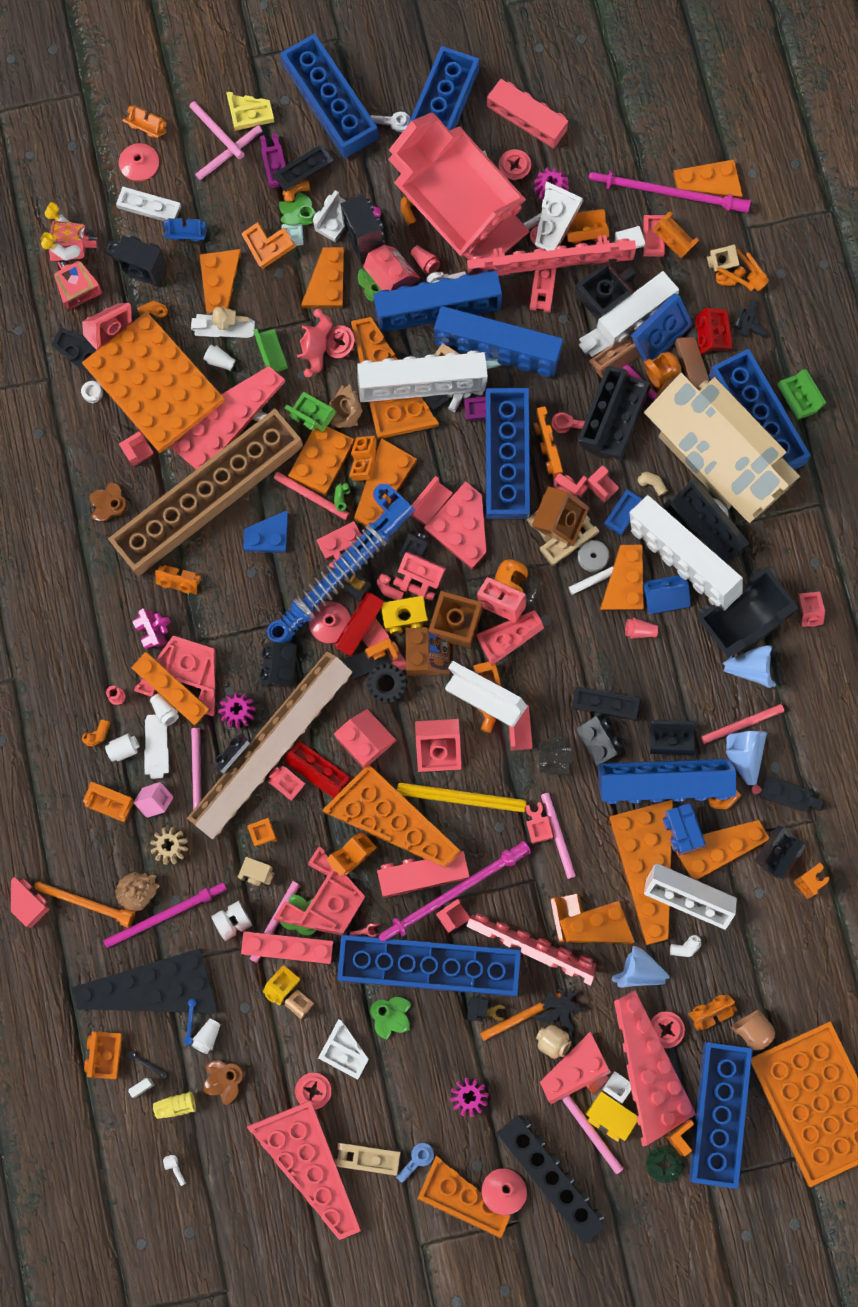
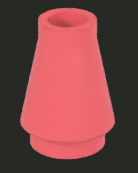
M419 245L412 249L411 255L424 273L430 275L438 270L440 261L437 256L424 250Z
M637 618L627 620L625 635L631 639L657 637L658 625Z

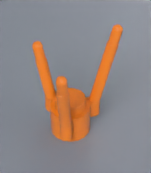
M736 249L738 256L752 271L747 277L749 282L721 267H717L718 271L746 286L750 291L754 288L757 291L761 290L769 281L767 275L762 271L752 255L747 253V259L739 249Z

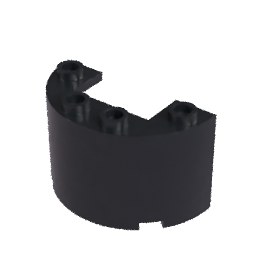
M765 567L763 570L758 568L749 575L751 578L742 587V594L725 611L720 607L717 608L714 604L711 607L706 605L697 612V619L729 660L734 658L736 653L740 655L778 628L785 618H790L799 608L768 567Z

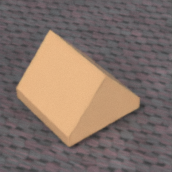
M296 990L285 1001V1006L300 1019L314 1005L299 990Z

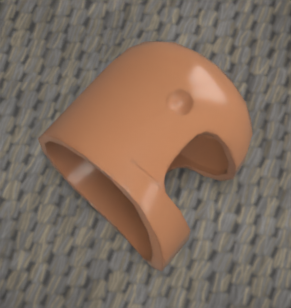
M759 1009L738 1020L732 1026L735 1034L742 1036L747 1042V1046L752 1050L764 1049L775 1037L774 1027Z

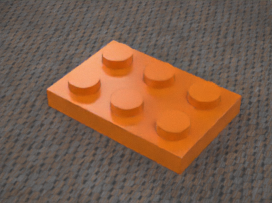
M326 427L324 432L315 429L307 439L288 477L323 495H327L355 440L330 427Z

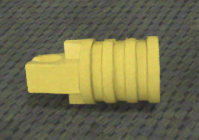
M183 1093L153 1103V1111L156 1118L176 1117L196 1112L193 1093Z

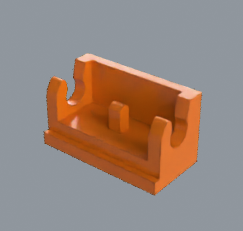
M669 211L652 230L682 258L699 239L696 237L693 240L671 218L673 213Z
M91 782L83 802L85 807L125 823L134 800L131 797Z
M821 863L812 867L793 881L806 899L818 893L817 890L829 881V877L824 878L823 881H818L819 878L816 877V874L820 873L824 868Z

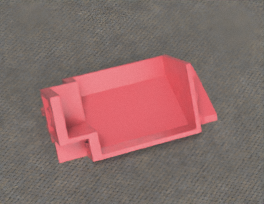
M432 112L412 120L389 149L392 156L388 160L401 173L394 183L460 256L466 253H473L475 256L491 258L492 254H494L493 249H497V257H499V248H502V253H506L530 232L516 216L521 211V205L526 199L460 126L449 131Z

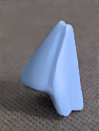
M758 647L723 662V665H725L724 672L759 683L768 688L775 687L776 683L770 677V653L772 647Z
M744 731L741 733H731L727 736L726 754L747 785H756L767 736L766 731Z
M633 946L632 952L625 961L624 971L614 975L612 981L617 983L618 987L624 988L666 984L665 979L670 977L643 949Z

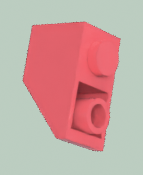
M14 877L11 880V912L26 927L32 928L49 911V908L45 905L48 901L39 893L35 895L30 890L32 885L26 879L22 878L20 880Z

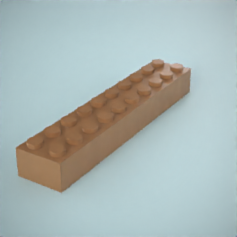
M276 409L272 410L109 537L108 540L139 577L303 448L301 438Z

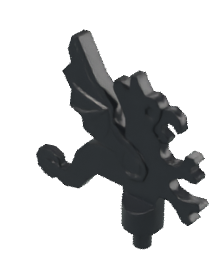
M558 989V992L561 993L559 998H556L555 995L552 997L553 991H550L545 1000L541 1001V1004H544L542 1008L554 1007L555 1009H548L541 1014L534 1015L533 1019L540 1020L541 1023H551L559 1017L561 1023L568 1028L566 1032L569 1034V1039H571L573 1025L568 1020L569 1011L579 1013L580 1010L585 1012L586 1007L580 1006V1003L570 1001V998L576 994L571 989H569V994L566 997L564 996V989Z

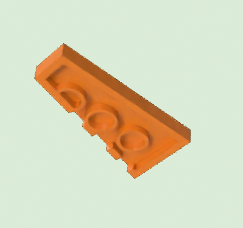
M381 438L376 452L372 479L366 481L354 517L356 521L367 526L370 522H375L385 512L373 497L374 489L379 484H388L398 492L417 462L415 457ZM384 494L382 497L385 498L390 504L392 500L389 496Z
M435 1157L417 1199L501 1239L510 1215H499L491 1211L484 1203L482 1193L463 1179L455 1170L447 1166L439 1157Z

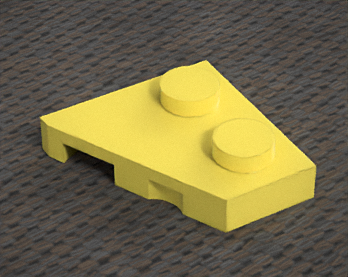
M226 92L235 131L274 122L270 100L255 99L247 95L241 97L233 95V92Z

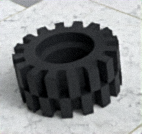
M377 665L367 676L366 685L368 692L377 701L383 703L393 702L400 698L405 691V676L395 665ZM386 674L392 676L395 682L393 689L388 692H384L378 687V679Z

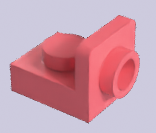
M560 473L554 479L553 484L555 488L568 491L575 497L577 495L581 497L588 487L585 476L576 485L571 477L563 476Z
M799 593L798 601L802 613V626L813 627L823 625L825 609L821 593Z
M282 765L275 767L270 772V778L267 781L291 801L305 785L296 775Z

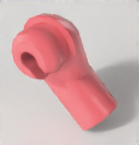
M381 574L379 579H377V586L383 595L394 600H401L404 592L389 585L390 577L386 574Z

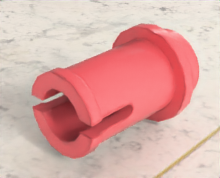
M110 686L107 689L106 695L112 704L120 705L124 702L125 693L122 689L116 686Z

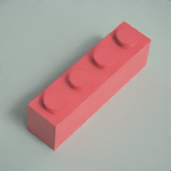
M500 79L487 97V107L553 149L567 131L568 120L564 115L555 113L545 103H539L534 100L529 93L518 90L511 82Z
M461 851L447 868L426 859L416 861L415 858L402 861L403 865L394 866V863L382 865L381 869L377 870L383 898L464 881L469 878L464 851Z
M244 931L241 954L331 964L333 941Z

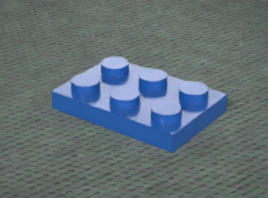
M674 293L631 335L643 361L647 359L654 360L661 353L666 352L676 342V339L680 338L693 325L680 296Z

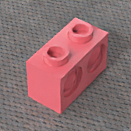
M489 577L486 578L477 593L478 601L482 602L484 609L515 623L526 607V596L524 593Z

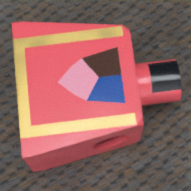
M70 260L58 261L61 270L57 271L54 276L62 301L68 311L102 294L99 284L80 261L73 264Z

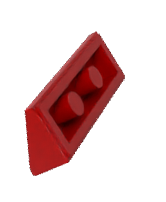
M367 592L337 639L334 647L351 656L382 607L383 600Z
M300 740L288 751L284 759L288 766L333 799L345 788L351 779Z

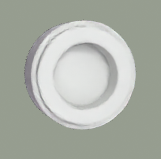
M88 381L82 386L81 393L87 402L96 403L101 400L103 389L98 382Z

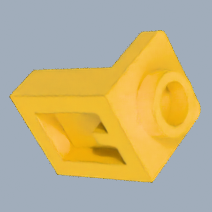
M283 965L266 983L263 993L269 1001L281 1005L284 998L299 983L300 978Z

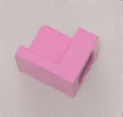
M159 782L142 788L133 803L148 818L164 813L173 796Z

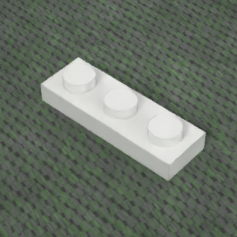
M122 187L116 203L119 209L161 221L168 220V218H177L181 209L179 202Z

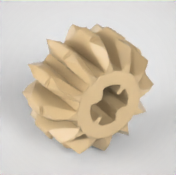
M171 827L169 834L165 828H162L163 835L155 833L154 835L158 838V841L153 840L150 843L153 846H157L151 850V853L157 854L155 858L157 861L163 859L164 865H168L170 859L173 864H177V856L181 860L184 859L180 852L188 851L187 847L182 846L188 840L186 838L181 839L183 833L181 831L176 833L173 827ZM169 841L174 844L171 846V851L164 848L168 846L167 842Z

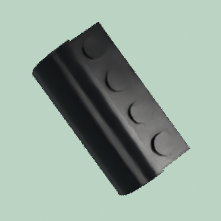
M607 365L579 435L578 442L595 456L604 459L608 456L622 460L652 386L651 383L630 377L626 369Z
M696 478L691 480L680 493L669 498L662 506L664 510L727 565L739 557L750 544Z

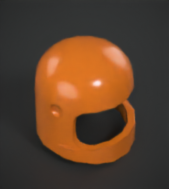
M670 352L661 353L654 360L647 359L643 361L646 373L657 389L661 388L667 379L677 377L681 373L679 360Z
M505 560L499 565L494 580L523 593V589L519 587V584L528 578L527 567L517 560Z

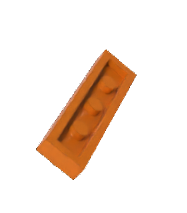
M145 652L131 667L195 726L209 712L210 709L148 652Z

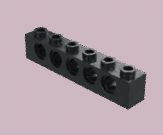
M517 1115L496 1133L583 1244L587 1243L605 1227L602 1223L605 1218L597 1208L592 1210L587 1203L590 1199L583 1190L578 1192L574 1188L575 1180L568 1171L563 1174L558 1167L561 1163L553 1153L548 1155L544 1150V1147L547 1146L539 1135L533 1136L529 1131L532 1126L524 1116L520 1119ZM521 1134L527 1135L530 1140L528 1146L524 1148L519 1147L516 1143L517 1137ZM537 1152L541 1153L544 1157L543 1163L539 1166L531 1163V1156ZM550 1171H555L558 1174V1181L555 1184H548L546 1182V1174ZM563 1190H570L573 1194L572 1200L568 1203H564L560 1199V1194ZM579 1208H584L587 1211V1218L584 1221L575 1219V1212Z

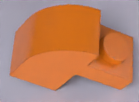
M362 831L352 837L341 849L332 853L326 860L331 865V868L340 876L347 875L358 867L377 847Z

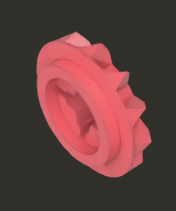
M513 149L505 152L500 157L499 170L506 178L512 179L514 182L517 179L522 180L529 174L531 160L525 152ZM519 161V169L514 168V170L511 171V163L515 164Z
M342 325L332 328L326 337V352L331 357L338 359L348 356L349 352L354 350L353 346L356 342L354 333L348 327ZM335 339L345 342V346H339Z
M660 1012L651 1019V1023L663 1048H672L682 1041L685 1028L678 1015L672 1012ZM673 1022L670 1030L675 1036L666 1034L661 1038L663 1030L658 1024L666 1026Z
M308 1073L297 1082L295 1095L300 1104L310 1101V1092L304 1089V1087H313L317 1081V1090L323 1094L314 1095L311 1102L314 1109H319L329 1101L331 1085L323 1075Z

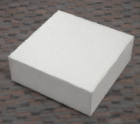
M145 1078L130 1088L128 1092L132 1098H136L155 1084L151 1078Z

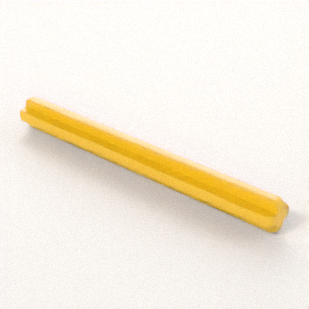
M398 783L397 791L402 796L525 812L526 801L521 799Z

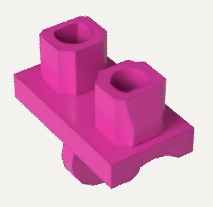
M142 609L138 611L140 616L133 620V624L138 631L147 630L148 635L141 638L144 648L151 649L156 646H166L168 642L164 634L168 632L166 626L171 622L169 617L162 618L160 613L155 614L153 610L146 611Z

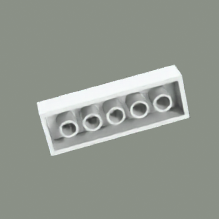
M470 351L467 354L460 355L458 353H448L446 356L432 354L425 356V358L410 356L405 357L403 360L388 358L382 362L363 361L357 364L360 402L485 391L487 382L485 352Z
M647 495L629 512L633 535L638 539L642 538L646 541L648 548L654 553L658 552L668 566L673 565L684 580L689 579L697 592L700 594L704 593L709 597L712 605L715 604L717 608L720 607L725 611L742 594L743 578L650 496Z

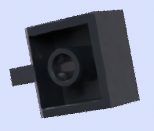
M123 235L120 242L110 241L105 250L107 255L120 262L125 276L155 287L159 286L167 268V263L158 245L153 243L146 244L137 237Z
M608 262L604 263L576 284L575 295L598 321L634 293L629 287V282L635 278L636 273L631 267L622 273L616 272Z

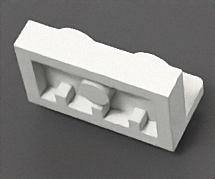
M336 190L332 195H328L323 209L318 211L313 218L315 231L335 243L344 231L340 203L346 201L340 197L339 192Z

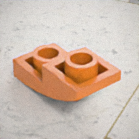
M356 437L351 452L354 462L349 476L353 481L371 480L376 458V437Z

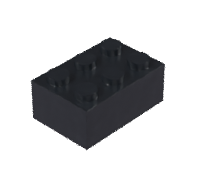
M363 193L340 203L344 231L361 265L365 263L369 252L385 245L382 222L379 217L375 218L373 204L370 199L366 200Z

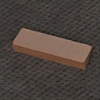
M635 330L631 331L628 338L622 343L617 342L613 346H609L589 360V363L601 378H603L607 365L623 368L641 356L631 337Z
M696 338L676 339L675 346L685 376L698 388L706 379L709 381Z

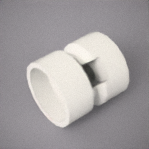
M240 901L228 906V911L221 910L211 916L225 941L234 937L237 930L242 932L253 926ZM233 915L238 921L236 924H233L230 919Z

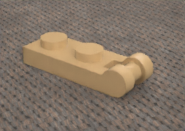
M587 515L582 524V527L587 532L584 534L579 532L574 546L552 538L540 547L541 553L552 566L599 533V529L596 526L593 527Z
M345 1143L337 1144V1150H339L338 1159H335L337 1167L397 1176L400 1152ZM348 1152H354L353 1161L347 1160Z

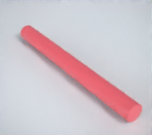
M280 472L275 474L274 479L344 520L349 517V512L345 510L342 512L337 511L335 504Z
M779 704L701 736L702 742L705 745L784 712L782 704Z

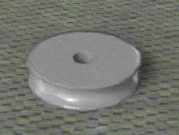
M589 540L580 546L578 562L584 570L598 572L607 566L609 550L604 543L598 540ZM595 554L596 558H592L590 555Z

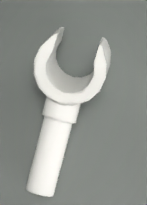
M175 1155L164 1157L165 1169L173 1168L180 1185L186 1184L179 1171L177 1157Z

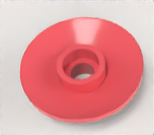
M136 143L128 146L121 153L119 167L122 174L129 180L145 181L157 172L159 157L151 146ZM141 157L139 161H135L136 158Z
M328 601L325 602L326 606L318 605L320 612L315 609L313 610L315 618L309 622V629L317 640L323 643H336L351 617L343 605ZM328 617L333 618L331 624L325 622Z
M510 1169L492 1171L482 1184L483 1201L496 1214H514L522 1208L526 1201L527 1189L525 1182L519 1174ZM507 1186L510 1192L504 1193L502 1187Z

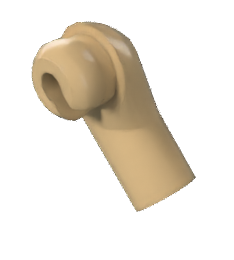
M643 472L638 477V482L641 486L652 485L659 497L668 492L658 475Z

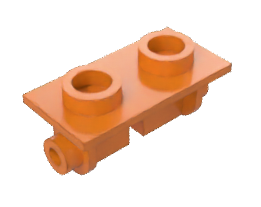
M136 105L129 106L127 113L130 115L122 120L128 123L131 128L140 129L153 138H158L167 133L164 130L167 123L163 118L150 113L148 119H146L147 111Z
M167 565L159 566L158 570L155 571L157 585L197 595V584L201 581V576H198V573L183 570L181 576H179L178 568Z
M726 994L715 997L712 1002L706 1005L695 1007L688 1015L694 1021L695 1029L703 1031L716 1024L714 1016L717 1015L718 1020L721 1022L734 1016L737 1009L734 1005L735 1001Z

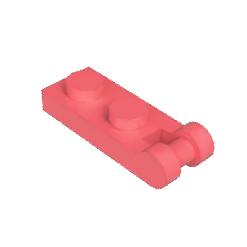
M556 268L535 270L530 310L542 309L544 312L550 313ZM538 296L546 297L545 301H538L537 299Z

